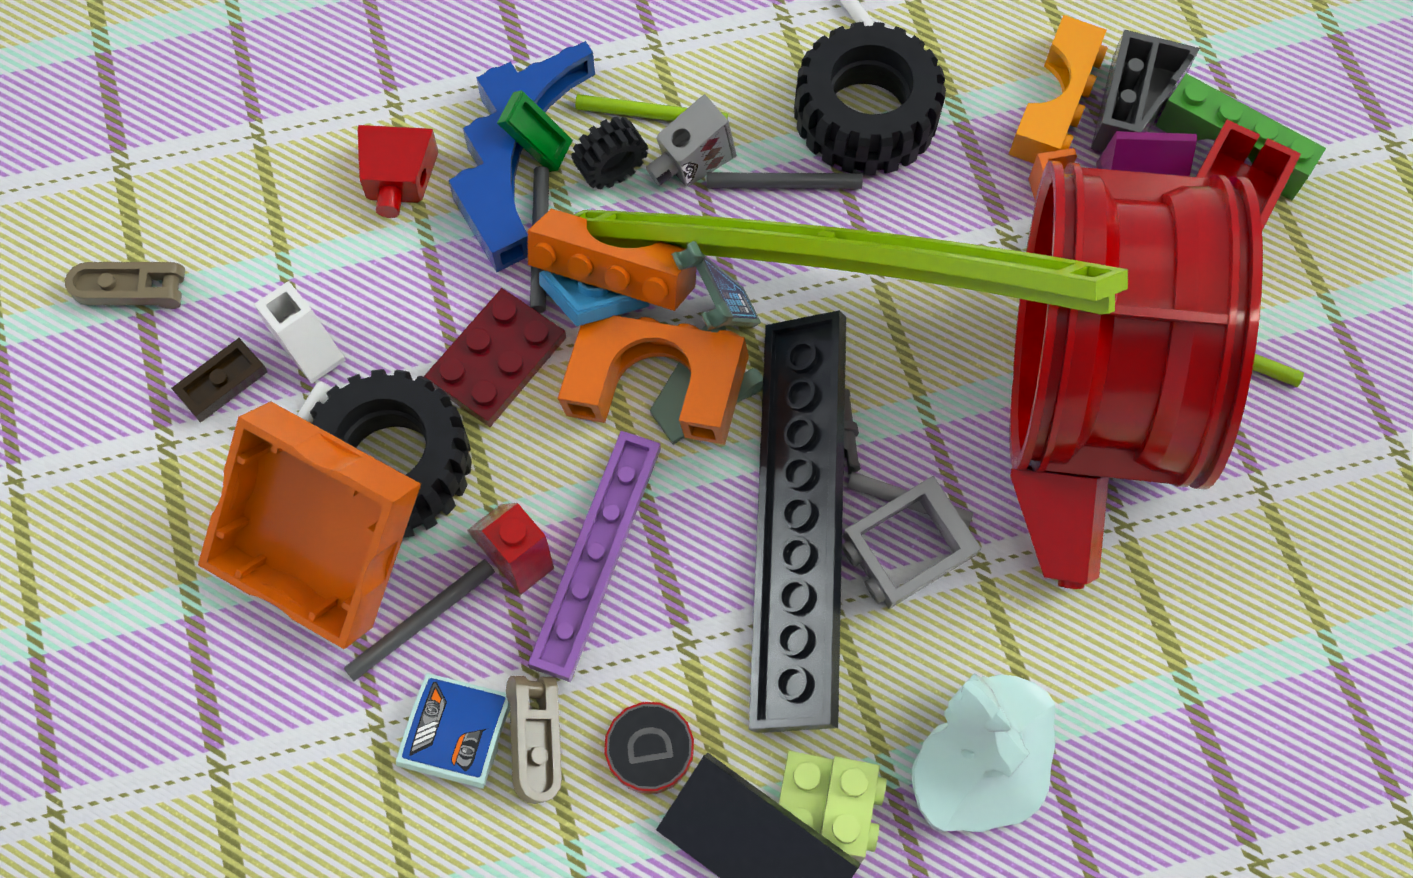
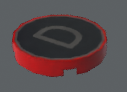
M641 702L625 708L613 719L605 736L604 754L610 772L622 785L637 793L658 794L673 788L686 775L693 761L694 738L688 722L676 709L660 702Z

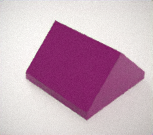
M1116 131L1096 162V168L1190 176L1197 144V134Z

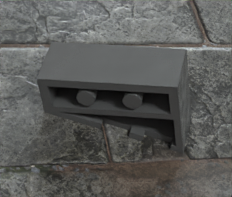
M1124 29L1112 57L1091 149L1103 152L1116 131L1147 132L1185 74L1188 73L1200 48Z

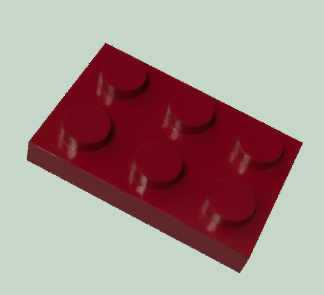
M501 288L424 377L432 381L435 389L442 388L452 402L490 428L566 339V332Z

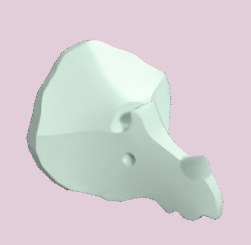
M973 674L949 701V707L944 711L947 722L938 725L924 740L912 767V785L918 808L928 824L937 831L962 830L967 832H984L1001 826L1022 823L1040 809L1049 791L1051 765L1055 750V703L1051 696L1036 683L1017 676L999 674L992 677H979L977 674Z

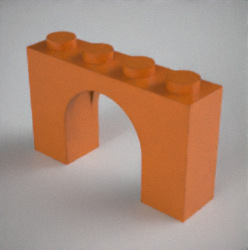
M613 315L606 319L580 325L558 395V400L566 416L606 423L616 386L623 373L640 360L650 357H667L682 363L691 372L689 386L679 417L684 437L716 444H726L749 358L745 337H741L728 330H720L718 332L700 330L696 326L681 323L677 326L663 324L650 317L633 319Z

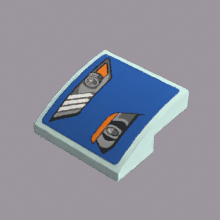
M426 673L402 738L396 766L484 789L498 752V740L510 711V703L507 700L506 693Z

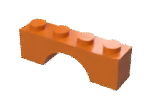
M552 208L528 229L529 266L673 311L679 307L695 288L696 266L679 270L671 255L674 252H681L685 248L662 241L640 248H621L607 245L595 239L588 232L587 219Z

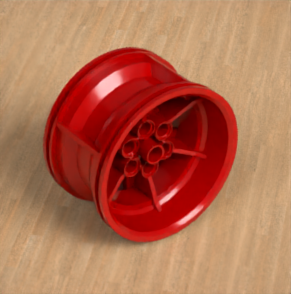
M1048 161L1044 168L1035 200L1026 252L1128 269V289L1115 294V311L1109 314H1096L1019 299L1009 424L1012 467L1014 470L1024 471L1030 463L1034 472L1052 471L1166 483L1176 487L1190 486L1194 489L1202 490L1209 489L1222 474L1235 444L1245 409L1257 345L1262 297L1263 237L1260 208L1255 189L1246 177L1231 176L1227 178L1223 175H1212L1209 178L1096 169L1081 167L1079 163L1072 162L1068 163L1065 170H1063L1061 162Z

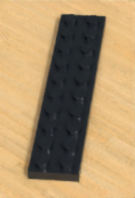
M840 310L765 325L749 730L755 733L838 728L846 316Z

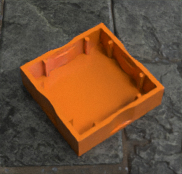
M271 401L239 416L223 471L224 479L221 497L211 515L198 566L243 592L268 601L295 622L342 649H346L373 628L421 483Z

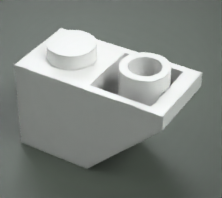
M289 281L254 303L266 327L311 384L346 361L313 310Z

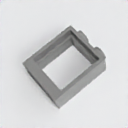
M931 476L845 529L842 536L845 540V543L842 544V550L847 559L854 567L859 564L869 578L864 583L870 595L878 604L884 601L888 609L975 557L982 549L934 476ZM919 501L953 554L898 588H895L862 535Z

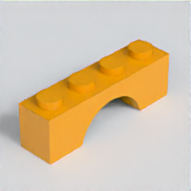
M1063 15L1044 65L1059 81L1062 94L1051 101L1027 104L1008 155L1034 164L1039 153L1070 148L1074 136L1067 134L1069 126L1077 128L1082 117L1085 105L1079 104L1081 96L1089 98L1097 76L1090 74L1092 67L1100 69L1108 47L1101 45L1107 29Z

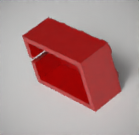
M1226 120L1196 177L1209 178L1212 175H1223L1227 178L1236 176L1246 177L1250 180L1257 195L1263 231L1301 153L1267 138L1250 166L1244 162L1260 134L1230 120Z

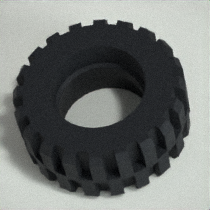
M864 22L852 23L849 29H844L841 26L830 31L829 38L825 35L820 37L813 43V49L807 51L804 55L801 68L798 70L794 103V118L797 120L796 128L800 137L807 139L806 146L815 155L820 152L822 154V161L833 167L836 163L842 166L841 171L853 173V170L864 171L863 175H876L877 170H884L886 174L897 171L900 163L903 166L910 165L917 160L918 154L924 153L930 146L932 137L935 136L945 100L944 72L939 65L937 66L938 59L933 51L930 49L925 51V43L915 35L910 38L906 35V30L895 26L894 29L884 27L885 23L874 22L873 26H864ZM871 84L888 90L899 100L901 106L883 114H866L845 105L837 97L836 93L851 85Z
M385 369L372 370L371 377L361 379L360 374L347 378L350 384L340 389L335 385L326 392L329 399L324 404L320 401L317 402L310 411L314 419L311 424L355 448L370 434L389 427H404L423 435L426 441L424 453L418 464L406 474V476L421 483L403 538L415 536L413 529L418 526L424 525L426 530L438 524L435 516L440 512L448 515L456 507L453 500L454 494L463 496L468 485L464 475L471 473L472 465L468 436L457 407L452 405L450 397L442 388L435 389L432 381L417 376L415 381H413L409 371L398 369L394 371V375H387Z

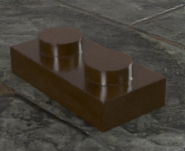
M238 338L171 389L201 423L268 371L246 344Z

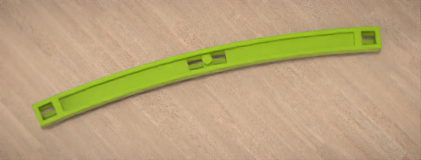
M582 210L573 214L587 219V230L595 239L615 247L640 248L662 241L687 249V244L696 241L705 256L785 263L913 280L1009 296L1096 314L1114 312L1115 294L1128 289V269L946 240L837 227L711 216L605 210Z

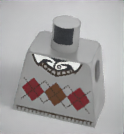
M704 94L658 134L656 139L662 155L647 165L646 170L659 186L674 175L685 186H691L705 177L707 172H713L737 156L729 121Z

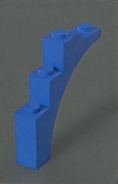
M586 41L574 47H567L559 54L542 62L532 63L520 72L516 71L510 61L500 67L490 68L484 74L476 77L481 101L490 115L475 119L470 125L463 127L467 149L477 167L465 169L448 181L455 204L496 273L528 257V234L515 207V176L523 147L502 129L497 122L512 93L522 90L546 113L549 107L570 89L594 76L593 51Z

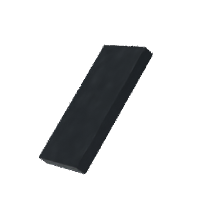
M709 753L702 757L656 831L720 878H852L861 865L860 862Z

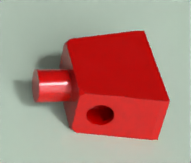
M358 125L359 178L365 196L369 200L377 201L376 213L386 218L398 217L401 202L418 203L423 200L438 156V147L433 129Z

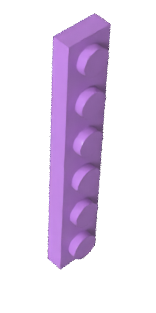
M620 431L529 659L528 666L530 669L571 683L661 450V443Z

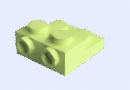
M788 751L778 804L855 860L862 862L866 857V850L871 852L876 850L879 824L871 822L874 804L882 806L887 779L878 777L880 765L837 756L834 759Z

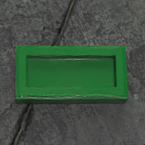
M522 90L512 93L497 122L543 167H547L549 172L558 171L573 141Z

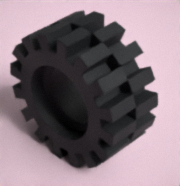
M612 117L610 123L607 119L601 121L599 128L596 129L593 126L588 129L590 134L588 136L583 134L579 138L581 144H575L573 147L575 151L571 153L573 163L592 188L596 186L597 189H603L605 185L607 188L614 186L615 181L619 183L625 181L624 176L627 174L632 176L636 172L634 168L641 167L644 163L642 159L647 158L648 152L646 150H648V145L632 122L626 117L621 119Z

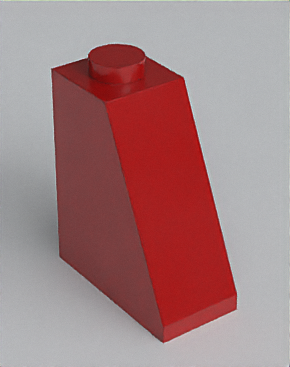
M1028 465L1024 471L1011 468L1010 477L1044 578L1057 579L1058 586L1070 589H1083L1085 584L1098 579L1100 575L1109 477L1052 471L1034 472L1031 465Z
M518 503L500 504L467 530L520 595L554 569L546 535Z

